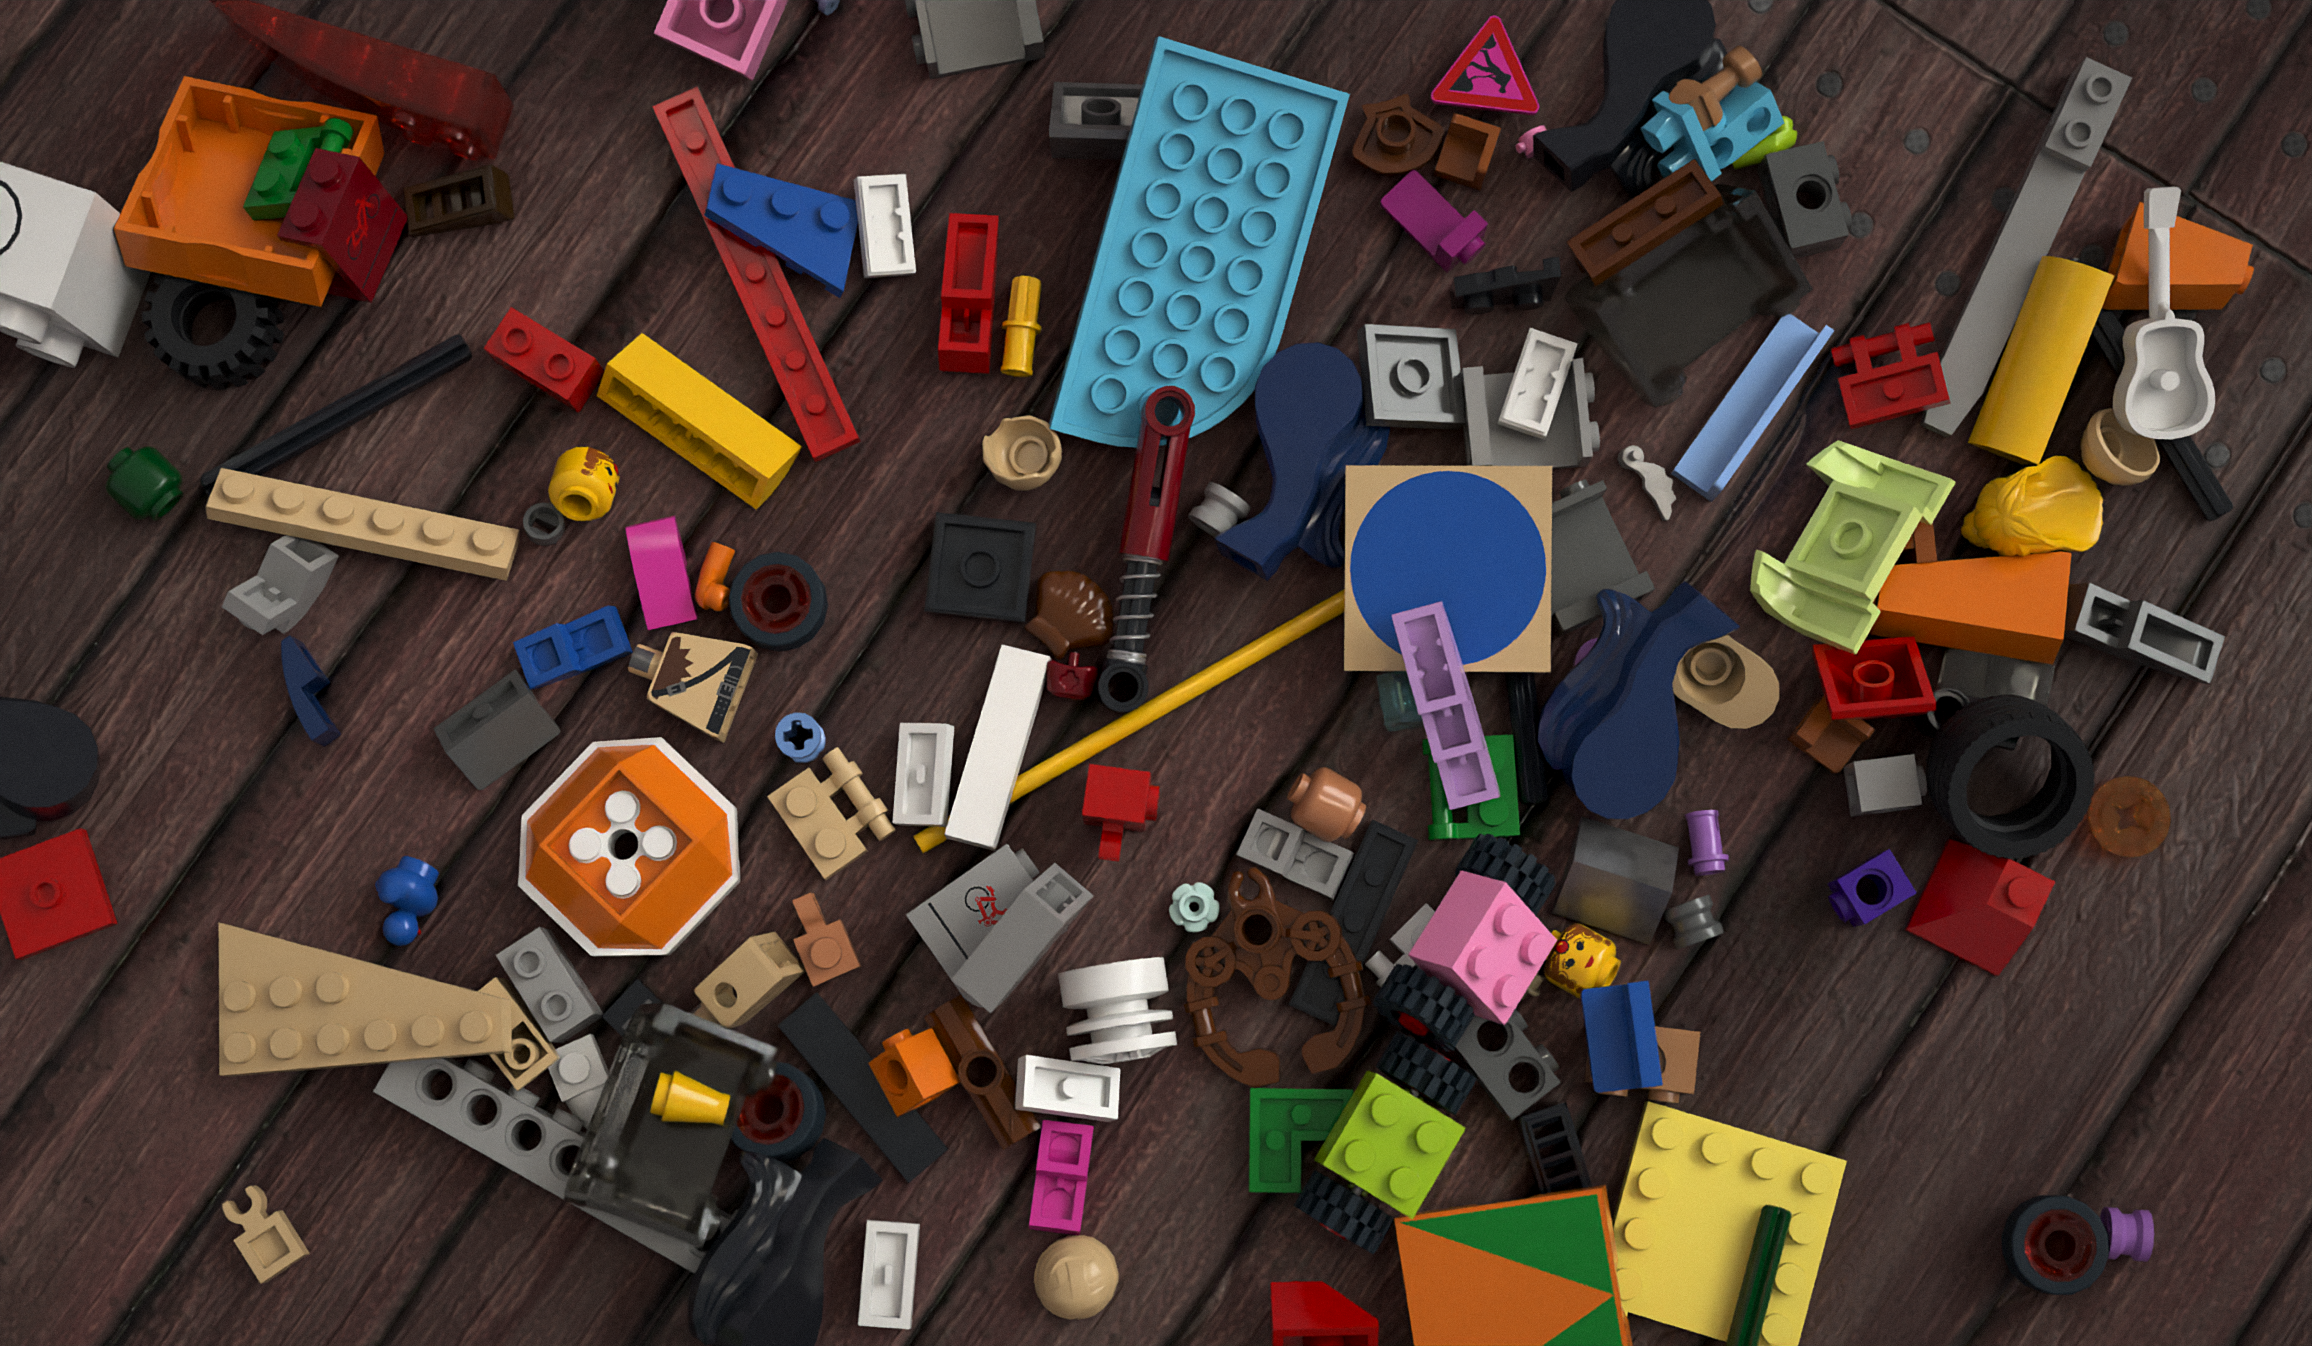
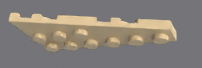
M218 923L219 1076L234 1077L512 1052L511 1000L253 932L233 925Z

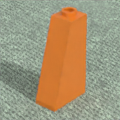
M2060 551L2029 554L2025 557L2019 555L1894 565L1873 601L1881 613L1869 634L1889 638L1914 636L1916 642L2053 665L2064 639L2071 553Z

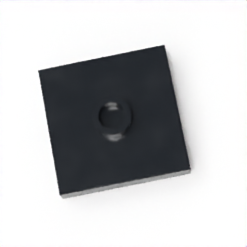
M936 512L925 613L1025 624L1036 523Z

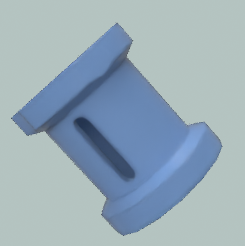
M795 712L786 715L779 722L775 731V740L779 749L797 763H808L816 760L819 753L825 748L826 737L823 729L811 716L805 713ZM803 726L809 734L813 735V738L805 740L804 749L799 750L792 742H789V738L797 736V728Z

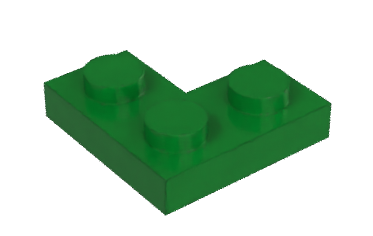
M1250 1088L1249 1192L1301 1193V1141H1325L1352 1097L1353 1089Z

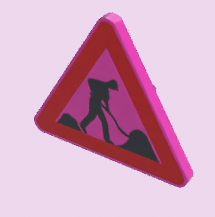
M1495 15L1489 17L1431 93V101L1434 104L1524 115H1535L1539 110V103L1503 23Z

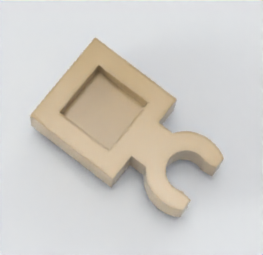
M254 1185L245 1189L252 1201L251 1209L247 1213H242L234 1201H226L222 1204L225 1216L231 1222L241 1224L246 1232L233 1241L260 1284L267 1283L310 1253L283 1210L276 1211L270 1216L267 1215L266 1195L261 1188Z

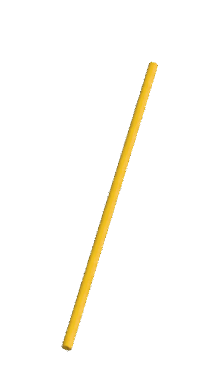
M1345 589L1020 774L1017 777L1010 803L1344 613ZM928 827L913 836L923 853L948 840L944 835L946 827Z

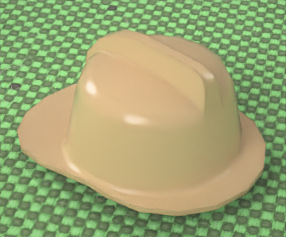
M1729 635L1689 649L1679 661L1672 683L1673 692L1678 698L1712 720L1730 728L1748 729L1762 724L1774 713L1780 699L1779 681L1773 668L1760 656L1732 639Z

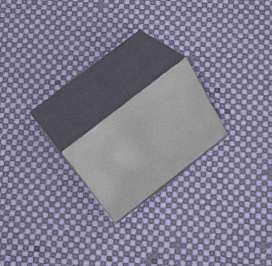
M1054 82L1049 125L1051 157L1122 160L1142 84Z
M1581 817L1551 914L1649 945L1673 891L1679 847Z

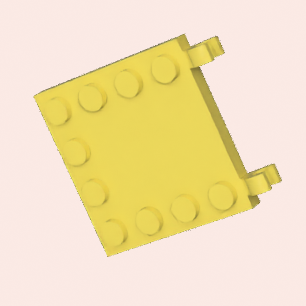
M1645 1101L1612 1220L1618 1255L1617 1278L1621 1302L1626 1316L1629 1312L1727 1342L1762 1208L1765 1205H1774L1787 1209L1791 1212L1792 1217L1758 1346H1798L1847 1161Z

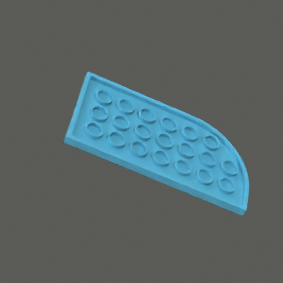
M1160 36L1155 38L1049 421V429L1108 445L1136 448L1143 404L1155 390L1163 386L1179 387L1191 396L1195 405V417L1191 425L1189 438L1212 428L1244 403L1255 390V385L1262 368L1275 356L1280 343L1350 96L1349 93ZM1162 400L1156 404L1155 416L1162 425L1175 426L1180 421L1181 411L1174 402ZM1160 440L1159 446L1166 445V440Z

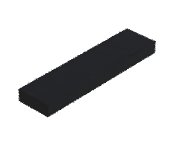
M1373 819L1369 824L1329 913L1336 917L1342 928V935L1352 948L1357 961L1362 962V966L1418 843L1417 839ZM1325 959L1323 961H1308L1289 1006L1335 1027L1340 1016L1336 1003L1345 1001L1340 977H1329L1328 968L1331 967Z
M818 992L777 1025L908 1183L913 1181L949 1150L916 1109L899 1117L896 1116L868 1064L874 1058Z

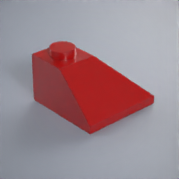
M1914 636L1864 640L1856 655L1828 644L1812 645V655L1831 720L1896 718L1923 715L1936 711L1934 694Z
M1948 839L1904 930L1994 976H1999L2034 928L2055 881L2011 859L1991 856L1970 845Z
M1270 1282L1271 1346H1378V1319L1325 1282Z

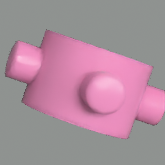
M1545 126L1535 127L1520 136L1518 139L1519 143L1516 144L1517 152H1524L1527 158L1534 157L1533 135L1545 131Z

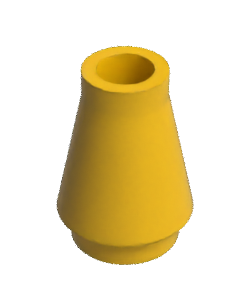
M675 1070L673 1075L660 1072L649 1113L662 1116L661 1121L714 1123L723 1125L730 1095L720 1093Z

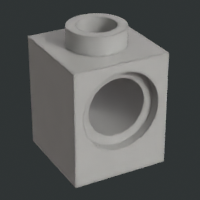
M1914 754L1854 761L1843 767L1851 817L1910 810L1922 805L1921 796L1926 795L1927 782L1923 767L1916 766Z

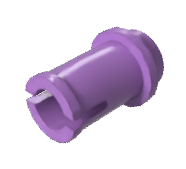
M1701 810L1685 815L1692 851V858L1688 860V866L1694 867L1696 876L1725 872L1724 863L1729 861V855L1723 854L1718 810Z

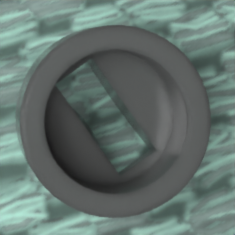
M537 503L531 506L523 518L525 533L536 545L547 547L556 544L563 536L565 530L563 514L551 503ZM536 522L553 532L548 534L532 526Z

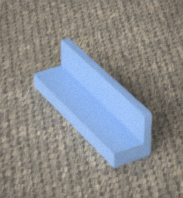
M1785 311L1671 474L1712 502L1726 486L1835 330L1825 325L1821 332L1818 333Z

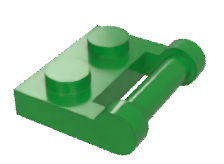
M330 118L320 127L274 131L243 205L249 216L253 220L284 218L315 148L341 153V150L347 148L354 134L353 128L341 119Z
M1513 734L1484 736L1501 796L1465 806L1467 823H1453L1452 810L1449 809L1437 762L1434 763L1428 738L1422 740L1423 755L1428 756L1433 823L1428 825L1429 841L1475 839L1481 833L1484 836L1492 834L1495 838L1520 836Z

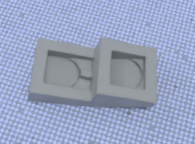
M1257 809L1236 854L1267 871L1335 901L1355 857L1352 851L1331 842H1324L1306 832L1302 827L1260 809Z

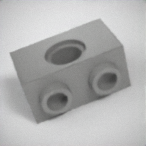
M538 927L496 954L499 962L550 1042L563 1043L603 1016L604 1013L551 930Z

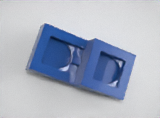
M610 605L567 624L556 623L513 642L529 689H537L565 680L633 653L617 607Z

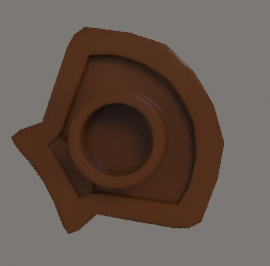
M1407 93L1384 102L1362 105L1366 121L1354 143L1352 154L1359 165L1369 168L1377 174L1390 177L1397 174H1408L1412 170L1423 168L1433 158L1445 132L1438 123L1411 107L1410 97Z
M1074 571L1046 572L1040 576L1037 583L1035 617L1025 625L1024 629L1043 642L1057 660H1061L1068 649L1101 646L1110 642L1109 639L1113 637V606L1105 592L1087 576Z

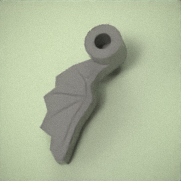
M1632 445L1622 449L1618 454V463L1624 469H1631L1637 472L1642 478V489L1653 501L1662 521L1669 520L1672 513L1671 504L1677 499L1672 491L1673 479L1665 475V468L1654 463L1643 462L1644 454L1638 446Z

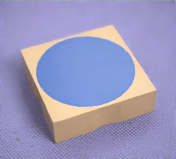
M1346 465L1344 671H1406L1391 615L1442 601L1465 672H1551L1552 466Z

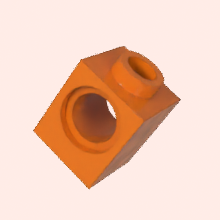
M932 1028L913 1036L909 1029H905L889 1037L881 1043L885 1051L868 1063L897 1117L934 1101L960 1083L957 1073Z

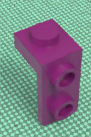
M1416 170L1409 172L1381 199V208L1446 273L1452 270L1460 261L1467 265L1486 245L1483 237L1488 223L1475 210L1464 218Z

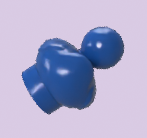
M402 856L397 867L383 872L375 884L380 900L398 909V911L387 916L382 927L386 940L396 946L407 945L413 942L417 936L421 935L416 918L430 914L435 909L438 900L434 884L439 876V872L431 865L413 857Z

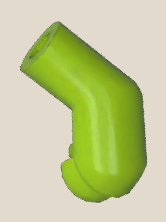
M1782 116L1784 124L1734 161V168L1739 169L1759 164L1765 154L1790 149L1794 146L1797 139V131L1793 130L1792 119Z

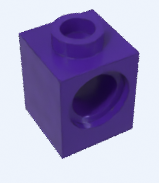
M1890 849L1877 853L1827 883L1833 893L1828 896L1833 910L1843 922L1850 920L1853 927L1870 922L1917 893ZM1862 877L1871 879L1878 888L1877 900L1872 905L1862 902L1857 895L1856 886Z

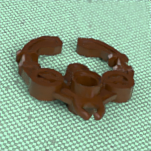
M1252 867L1248 869L1247 874L1250 879L1258 884V895L1253 899H1245L1240 895L1239 889L1244 875L1241 871L1233 872L1227 887L1230 913L1212 936H1205L1192 943L1186 953L1188 979L1186 988L1187 1003L1184 1004L1186 1013L1191 1012L1197 1036L1192 1038L1194 1047L1201 1046L1212 1062L1228 1076L1255 1088L1280 1081V1058L1278 1054L1264 1048L1244 1052L1237 1051L1228 1042L1226 1030L1216 1031L1211 1007L1220 1005L1218 996H1214L1215 987L1230 980L1236 969L1244 973L1256 992L1267 1000L1279 999L1287 993L1290 987L1292 962L1297 954L1308 961H1323L1325 959L1331 967L1328 968L1329 977H1340L1345 1001L1336 1003L1340 1016L1335 1030L1315 1034L1302 1046V1056L1312 1074L1334 1069L1347 1057L1354 1047L1362 1028L1365 1008L1367 1005H1371L1372 1002L1370 995L1365 996L1359 973V971L1363 970L1362 962L1357 961L1352 948L1342 935V928L1336 917L1324 910H1310L1303 913L1277 901L1268 877L1258 868ZM1255 914L1265 916L1272 925V935L1264 944L1253 942L1246 933V924L1250 917Z

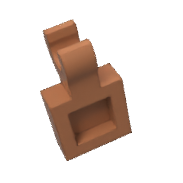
M808 893L792 900L807 934L793 939L813 987L861 967L841 919L827 925L814 893Z

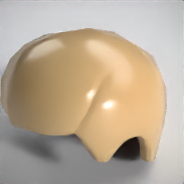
M1031 415L1012 419L1004 418L999 427L990 436L985 435L982 441L983 462L999 483L1014 490H1032L1040 487L1053 476L1062 460V447L1059 436L1054 430L1049 429L1050 425L1048 422Z

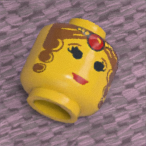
M575 447L566 450L557 460L548 488L551 503L560 513L575 521H592L603 517L611 509L620 476L617 465L611 457L601 450L591 447Z
M1579 923L1571 924L1562 933L1557 930L1551 933L1557 941L1546 958L1545 977L1549 982L1580 999V993L1584 989L1611 985L1619 970L1621 960L1615 957L1616 946L1610 939Z

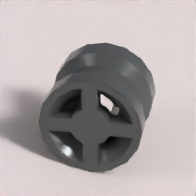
M1710 894L1664 911L1663 917L1665 922L1672 924L1675 932L1672 941L1676 950L1724 933L1721 923L1714 920L1710 911L1713 906Z

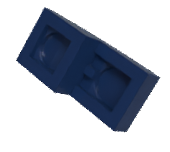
M289 635L281 641V658L287 690L297 716L313 742L326 746L341 736V733L314 694L330 684V681L305 644Z

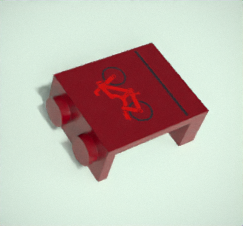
M315 148L277 237L284 242L318 249L336 270L328 289V294L372 303L408 216L360 157Z

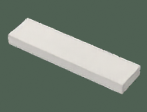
M1001 645L944 835L947 839L993 851L996 850L1046 683V665L1051 660L1050 656Z

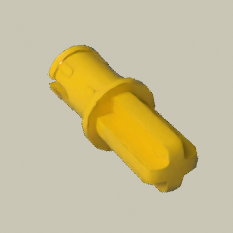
M1019 276L1014 277L1012 280L1008 320L1002 322V329L1006 330L1003 364L1000 371L1006 375L1030 377L1033 373L1032 363L1036 334L1041 333V326L1037 324L1041 281L1035 277Z

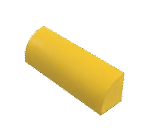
M2042 256L1968 443L2022 465L2040 464L2114 275L2072 260Z
M643 333L606 365L597 397L756 510L778 487L801 450L802 446Z

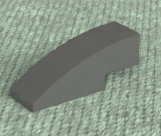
M2092 583L2068 585L2064 637L2142 666L2203 684L2211 683L2225 636L2144 600L2130 601Z

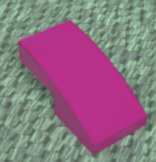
M675 515L626 526L625 530L647 629L652 630L696 620L698 612L686 569L687 560Z
M1051 1120L1042 1121L1029 1229L1080 1235L1094 1126Z

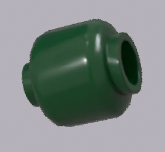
M126 447L117 453L107 465V469L112 472L105 484L107 493L136 520H143L149 517L153 521L161 519L178 504L184 495L180 490L183 482L181 473L154 447H142L136 451Z

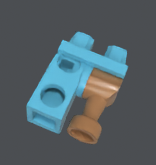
M1737 45L1727 53L1722 61L1724 69L1703 83L1683 79L1676 82L1677 86L1671 91L1670 95L1662 91L1652 99L1657 114L1641 127V130L1650 146L1660 153H1664L1671 146L1674 148L1657 165L1663 178H1666L1695 159L1712 182L1722 174L1720 169L1732 164L1784 124L1772 91L1756 82L1762 77V69L1755 57L1746 48Z

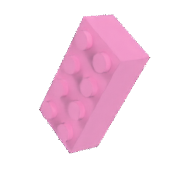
M668 0L654 34L666 42L753 81L788 0Z

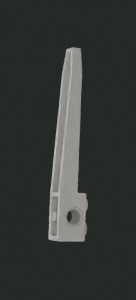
M2087 57L2071 73L1939 359L1951 404L1924 410L1920 426L1948 438L1954 433L1982 395L2018 318L2042 256H2047L2083 176L2092 166L2132 80L2131 77Z

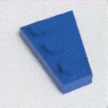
M717 163L713 173L704 216L751 245L766 248L787 261L785 264L787 267L800 275L803 272L825 284V290L840 298L845 287L858 224L856 200Z

